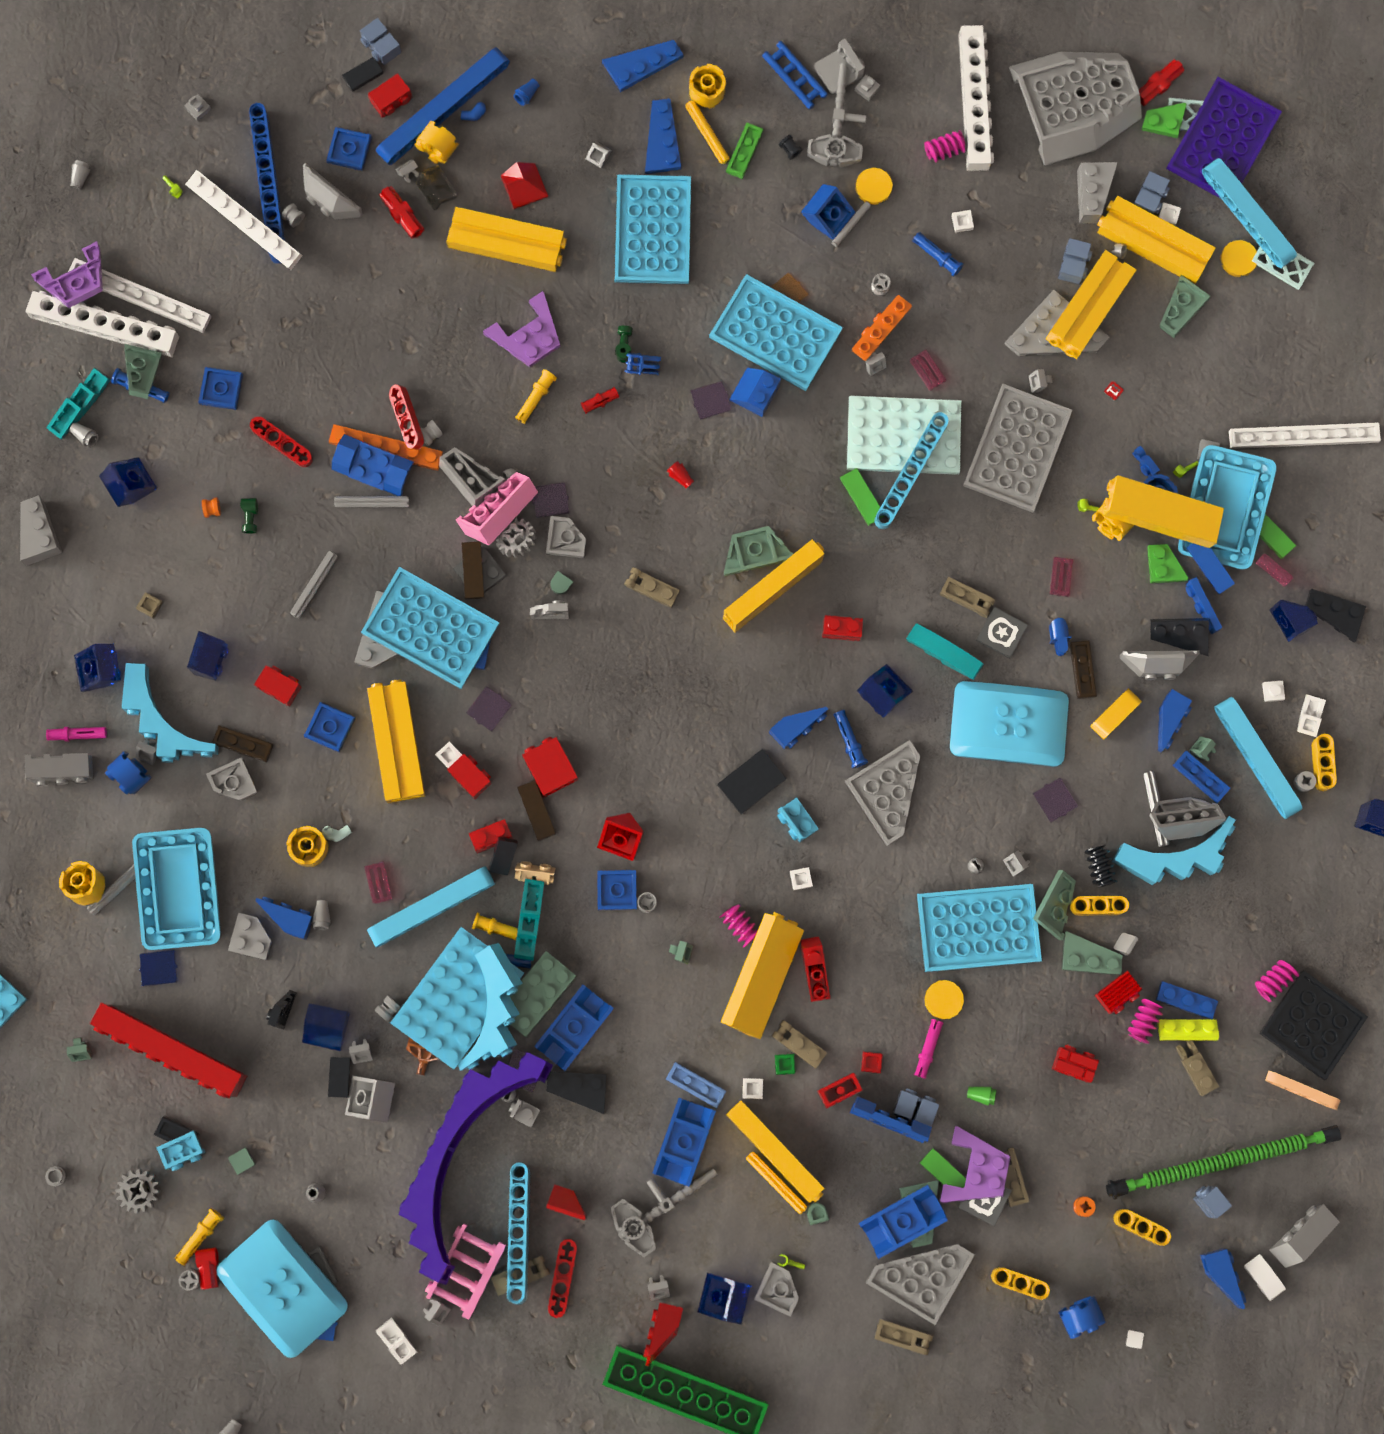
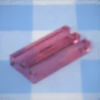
M927 350L910 359L911 364L929 391L946 382L945 377ZM923 356L938 376V381L936 380V378L934 377V375L922 359ZM916 360L919 361V363L921 364V366L923 367V369L925 370V372L927 373V375L929 376V378L931 379V381L933 382V384L930 382V380L928 379V377L925 375V373L923 372V370L921 369V367L919 366V364L917 363Z
M1263 554L1255 562L1284 587L1293 579V576L1266 554Z
M1053 558L1049 595L1055 594L1057 596L1069 597L1073 559ZM1060 562L1058 590H1055L1057 564ZM1068 563L1065 591H1062L1064 565Z
M384 862L364 866L373 904L393 900ZM379 867H381L387 897L383 896L377 870ZM371 869H373L380 899H376V894L370 873Z

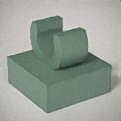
M1200 736L1189 751L1192 755L1209 761L1210 759L1207 755L1210 752L1216 753L1214 748L1216 743L1212 739Z
M680 941L679 946L670 945L669 953L676 955V961L688 965L693 946L687 942Z
M74 1038V1046L67 1047V1055L72 1062L92 1059V1052L84 1041L82 1042V1038Z

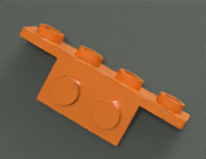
M897 295L883 313L877 314L871 327L867 326L861 334L862 337L853 346L852 351L864 361H867L908 313L912 305L900 295Z

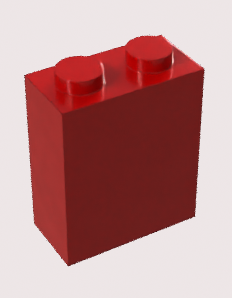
M548 737L541 742L542 745L536 748L531 746L524 750L525 753L522 754L544 798L578 781V777L557 737L553 739Z

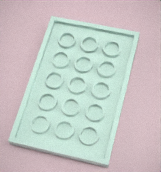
M849 396L847 470L857 468L861 471L901 472L933 415L942 412L948 417V425L920 473L959 475L961 400ZM934 420V423L937 426L940 427L944 425L942 420ZM925 436L927 442L935 441L933 436ZM916 452L918 458H925L924 452ZM913 467L907 468L908 473H916Z

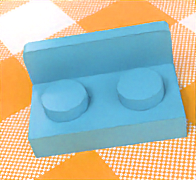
M798 798L778 809L779 814L777 817L783 825L787 824L790 829L788 832L794 841L797 839L800 843L819 830Z
M191 1131L156 1147L165 1170L172 1169V1171L184 1167L183 1163L189 1160L193 1163L202 1159L201 1155L206 1153L205 1149H202L195 1131Z

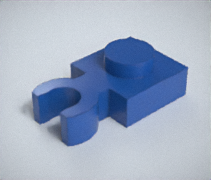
M1141 446L1136 448L1132 454L1140 462L1139 465L1141 466L1142 473L1148 477L1157 475L1160 469L1149 455H1146Z

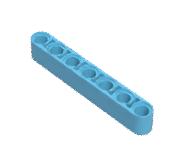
M1217 158L1202 169V174L1207 182L1277 267L1283 268L1297 257V253L1292 245L1221 159Z
M938 412L931 418L875 517V525L879 529L888 528L894 520L948 425L949 421L946 414ZM940 419L944 425L939 427L934 423V420ZM931 435L935 441L927 442L925 436ZM916 452H924L925 458H918ZM913 467L916 470V474H909L907 468ZM904 483L907 486V490L901 491L897 485ZM888 500H896L898 506L891 507L888 504ZM879 516H887L889 522H880Z
M1229 697L1214 706L1217 716L1280 815L1287 819L1302 810L1303 807L1300 800L1233 697Z
M482 867L367 929V932L375 947L382 946L492 887L495 882L487 867Z
M515 1163L510 1170L507 1298L516 1305L523 1304L526 1301L528 1284L530 1170L523 1163ZM518 1168L525 1169V1174L521 1178L515 1175ZM518 1188H524L525 1190L521 1198L515 1197V1191ZM518 1208L524 1209V1215L521 1218H515L514 1212ZM517 1228H522L524 1231L523 1236L516 1239L514 1231ZM518 1248L522 1249L523 1256L520 1259H515L513 1257L514 1251ZM516 1269H521L523 1273L519 1280H514L513 1272ZM519 1289L522 1292V1297L515 1301L512 1298V1293Z

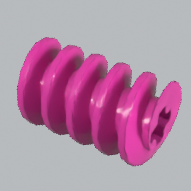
M960 130L958 133L954 131L951 135L945 134L944 137L940 136L938 140L934 138L931 140V143L929 141L924 143L928 159L931 160L933 158L935 163L938 162V156L942 160H945V154L951 158L952 151L955 155H958V149L965 153V140Z
M738 904L732 906L719 918L726 917L723 923H731L728 930L736 929L733 936L740 935L738 942L745 941L744 948L755 939L758 929L753 930L755 922L748 924L750 916L743 918L745 910L738 912L741 906Z
M1279 960L1277 965L1272 966V971L1268 970L1266 976H1261V981L1255 982V986L1265 1000L1272 1002L1269 996L1271 995L1276 998L1275 990L1282 993L1283 990L1280 986L1288 987L1286 980L1293 982L1294 979L1291 975L1299 977V973L1289 963Z
M1142 999L1141 1003L1144 1006L1138 1007L1141 1013H1135L1134 1016L1137 1020L1131 1021L1134 1027H1128V1031L1131 1033L1128 1035L1140 1042L1149 1044L1150 1042L1146 1039V1036H1153L1149 1029L1156 1030L1152 1023L1160 1022L1156 1015H1163L1159 1011V1008L1163 1007L1150 1000Z

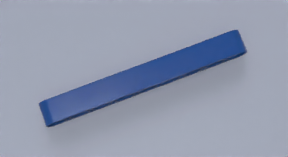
M497 47L490 50L381 142L376 148V152L388 165L394 164L415 146L416 139L430 121L435 122L436 127L439 126L508 67L510 60Z
M254 103L249 108L263 221L265 226L274 233H279L278 236L285 241L269 117L263 104ZM259 112L262 113L261 116H255ZM259 130H265L261 134L257 133ZM267 147L266 150L260 151V148ZM264 164H270L267 168H262ZM266 181H272L270 185H264ZM269 198H274V201L266 202ZM270 216H277L274 220H269ZM269 253V256L274 263H281L278 259H276L273 255Z

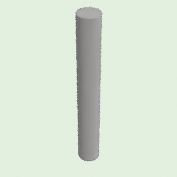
M864 202L831 242L833 246L837 247L871 207L870 203Z

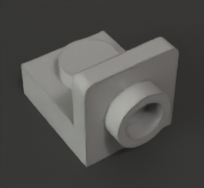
M518 1099L517 1102L513 1101L509 1112H511L510 1117L532 1128L540 1109Z

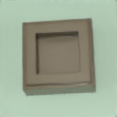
M145 592L136 609L154 619L163 602Z

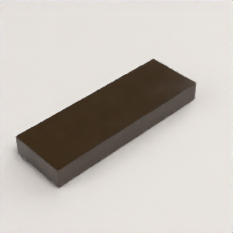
M481 541L463 542L461 544L465 600L484 598Z
M1090 640L1071 642L1070 650L1077 699L1097 697Z
M218 725L212 741L217 746L266 763L273 748L272 743Z
M535 780L517 787L537 840L541 841L556 835Z

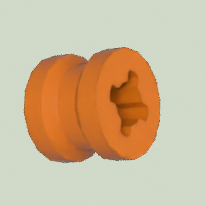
M218 497L212 500L202 499V509L205 518H209L211 515L221 516Z
M1079 1197L1073 1204L1075 1213L1082 1217L1091 1216L1096 1209L1094 1201L1089 1197Z

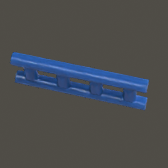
M779 41L776 44L779 48L777 52L770 55L767 51L762 57L810 110L814 106L812 100L820 95L824 99L828 96V93L782 41ZM783 55L791 62L785 68H782L777 63V60ZM796 68L802 77L794 82L788 74ZM808 81L814 90L806 95L800 87Z

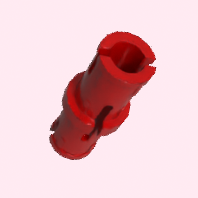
M613 387L601 394H595V397L585 402H581V406L587 414L598 407H605L606 403L619 398V394L616 388Z

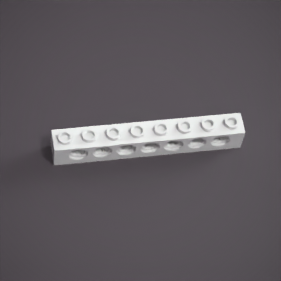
M983 25L961 26L959 32L967 171L989 170L991 163L994 162V153L990 152V146L993 145V136L989 135L992 119L988 118L991 102L987 101L990 85L986 83L989 68L985 66L988 52L987 49H984L987 35L986 32H983ZM970 45H975L977 48H971ZM971 62H976L978 65L974 66ZM972 79H977L979 83L973 82ZM973 96H978L980 100L974 99ZM974 113H979L981 117H976ZM979 130L983 134H977L975 131ZM977 147H980V148H982L984 151L979 152V151L976 150V148H977Z
M32 291L25 311L32 319L118 343L160 352L168 357H173L179 339L175 329L170 326L160 327L152 321L142 322L134 316L124 317L116 311L106 312L98 306L88 307L83 302L68 308L57 298L44 291L39 293ZM54 305L51 310H46L48 306ZM67 310H71L69 315H64ZM89 315L87 320H82L83 316ZM102 320H107L105 325L99 324ZM120 325H125L124 329L117 330ZM143 330L140 335H135L136 331ZM155 335H161L158 340H153Z

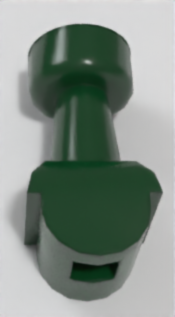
M626 325L618 326L617 332L621 338L620 343L615 348V355H617V360L621 363H626L628 361L627 353H631L628 337L632 336L633 328Z
M241 498L240 506L245 515L242 533L255 534L257 533V525L253 524L254 514H258L257 498Z

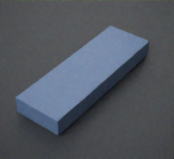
M676 1062L666 1078L667 1081L715 1108H718L726 1093V1090Z

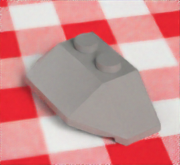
M304 163V190L307 195L306 199L313 206L318 205L321 208L320 211L325 216H331L335 220L361 218L363 216L360 206L344 195L307 163Z
M1199 650L1123 651L1120 654V659L1139 677H1145V680H1155L1157 677L1173 680L1194 661L1200 652Z
M1193 797L1157 801L1149 815L1156 829L1168 841L1203 836L1226 820L1218 804H1211Z

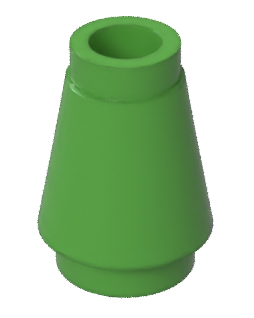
M969 1086L967 1098L987 1106L989 1104L994 1105L997 1089Z

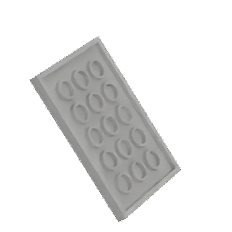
M1002 383L963 486L1033 513L1072 410Z

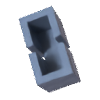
M376 18L360 30L362 37L360 40L366 48L369 47L373 50L371 54L375 60H380L385 65L401 54L399 43L390 33H386L388 30Z
M1149 171L1134 205L1151 214H1154V212L1158 214L1162 206L1160 200L1162 197L1166 198L1170 188L1167 185L1170 180Z
M1069 238L1058 279L1080 284L1081 279L1086 278L1088 268L1085 267L1086 261L1090 262L1092 256L1090 243Z
M907 1088L905 1091H900L892 1113L906 1119H911L918 1101L919 1104L913 1120L932 1127L939 1104L935 1103L936 1099L924 1096V1099L916 1096L917 1092Z
M1202 1186L1195 1192L1196 1196L1193 1198L1208 1218L1217 1219L1232 1207L1230 1202L1215 1186Z

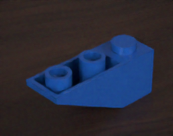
M1173 689L1168 692L1159 707V752H1162L1165 748L1169 749L1173 742V739H1171L1173 733H1178L1183 724L1180 722L1183 716L1187 717L1192 709L1189 706L1192 700Z
M823 707L786 716L774 725L769 733L784 750L787 747L791 749L798 743L797 738L800 735L806 736L813 729L811 726L816 721L820 723L827 717L825 713H827L828 708Z
M264 896L262 900L256 898L255 901L285 933L307 940L312 926L313 917L310 916L311 912L299 909L298 912L291 910V905L282 902L280 906L273 904V899Z
M1222 1248L1201 1254L1200 1257L1206 1275L1237 1308L1245 1309L1244 1303H1246V1298L1238 1286L1240 1279L1238 1273L1233 1270L1232 1264L1234 1259L1231 1252Z

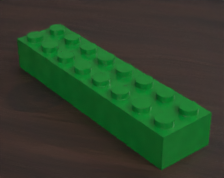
M617 1344L602 1385L727 1434L759 1433L769 1405L768 1402L654 1359L649 1366H646L647 1357H643L644 1354Z

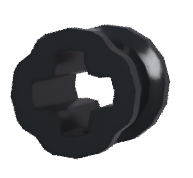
M792 135L786 136L779 143V147L786 151L790 160L796 158L802 152V148L798 147L793 141Z

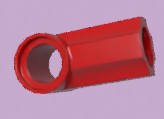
M217 1248L196 1250L195 1261L197 1268H199L201 1290L219 1287L216 1272L219 1264Z

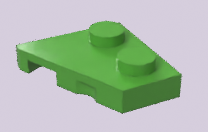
M1187 103L1146 111L1142 131L1178 138Z
M1168 544L1148 545L1151 583L1188 581V576Z

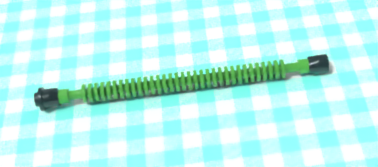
M1333 1125L1322 1128L1321 1131L1314 1132L1310 1136L1305 1137L1303 1134H1299V1136L1294 1135V1137L1290 1136L1289 1138L1270 1141V1143L1266 1142L1265 1144L1262 1143L1250 1148L1231 1151V1153L1226 1152V1154L1223 1153L1207 1157L1206 1159L1192 1161V1163L1179 1164L1177 1167L1172 1166V1168L1155 1170L1153 1174L1152 1172H1148V1175L1144 1173L1143 1178L1133 1180V1178L1128 1180L1124 1178L1116 1181L1108 1180L1106 1192L1109 1197L1112 1196L1115 1200L1117 1197L1126 1195L1138 1187L1146 1186L1147 1189H1150L1151 1187L1170 1184V1181L1174 1183L1175 1180L1178 1182L1180 1179L1185 1180V1178L1190 1179V1177L1202 1176L1214 1171L1217 1172L1219 1169H1229V1167L1233 1168L1234 1166L1237 1167L1257 1162L1258 1160L1261 1161L1263 1158L1268 1159V1157H1277L1278 1155L1281 1156L1296 1152L1297 1150L1307 1149V1144L1315 1142L1316 1144H1327L1340 1141L1341 1133L1338 1126Z

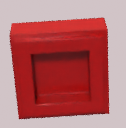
M863 1052L861 1072L881 1074L883 1054Z

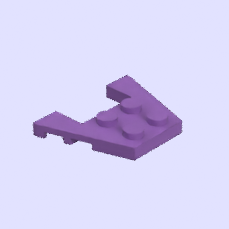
M97 241L82 249L88 260L87 263L55 279L52 278L49 270L45 267L31 274L33 279L68 308L102 292L101 251Z
M543 291L529 300L530 305L539 317L510 336L504 333L497 322L483 331L487 338L495 341L500 347L502 346L511 355L529 367L560 347Z
M955 1126L952 1145L972 1149L964 1188L943 1184L940 1203L1003 1197L1010 1156L960 1127Z

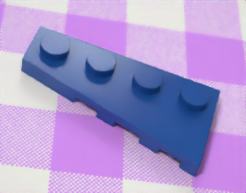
M675 40L606 58L602 60V63L620 92L682 59L683 53Z
M670 98L652 101L645 175L681 170Z

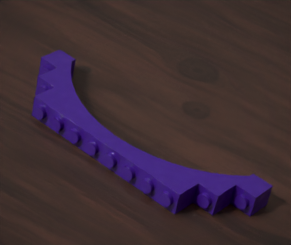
M528 1052L521 1058L518 1070L498 1060L491 1070L490 1078L471 1069L465 1074L463 1084L455 1094L451 1108L445 1114V1121L442 1127L437 1130L436 1139L433 1145L429 1147L427 1157L424 1163L420 1165L415 1181L409 1187L408 1196L400 1205L398 1215L417 1224V1227L411 1232L409 1244L428 1253L427 1257L421 1262L419 1273L438 1283L446 1285L455 1268L450 1263L446 1252L441 1228V1197L448 1166L464 1134L487 1108L500 1098L525 1085L538 1081L545 1083L553 1065Z

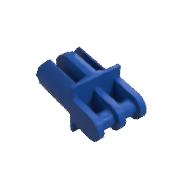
M627 353L626 373L659 375V371L654 369H659L660 364L652 361L659 362L661 357L641 355V353Z
M1056 618L1049 625L1050 644L1055 645V651L1058 656H1063L1068 650V641L1071 639V636L1069 637L1066 620Z

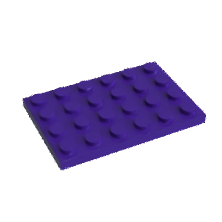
M1217 77L1166 169L1220 198L1204 178L1202 169L1219 158L1242 184L1282 111Z

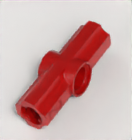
M1172 60L1161 71H1156L1148 79L1147 83L1139 89L1142 106L1145 107L1158 94L1162 95L1171 86L1172 82L1184 73L1185 69L1180 61Z
M392 186L382 190L379 197L390 210L389 212L393 219L404 228L411 239L418 238L425 230L414 216V212L409 204L401 199Z

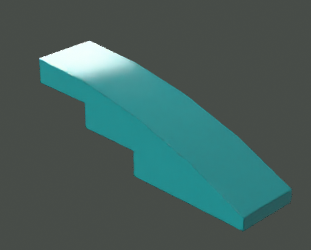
M93 368L85 382L80 383L72 396L65 399L46 428L58 438L63 439L70 432L71 425L75 422L78 423L111 379L97 368Z
M917 623L906 638L908 642L923 649L925 653L940 660L942 664L973 680L984 665L966 651Z
M525 879L514 958L532 961L534 959L544 881Z

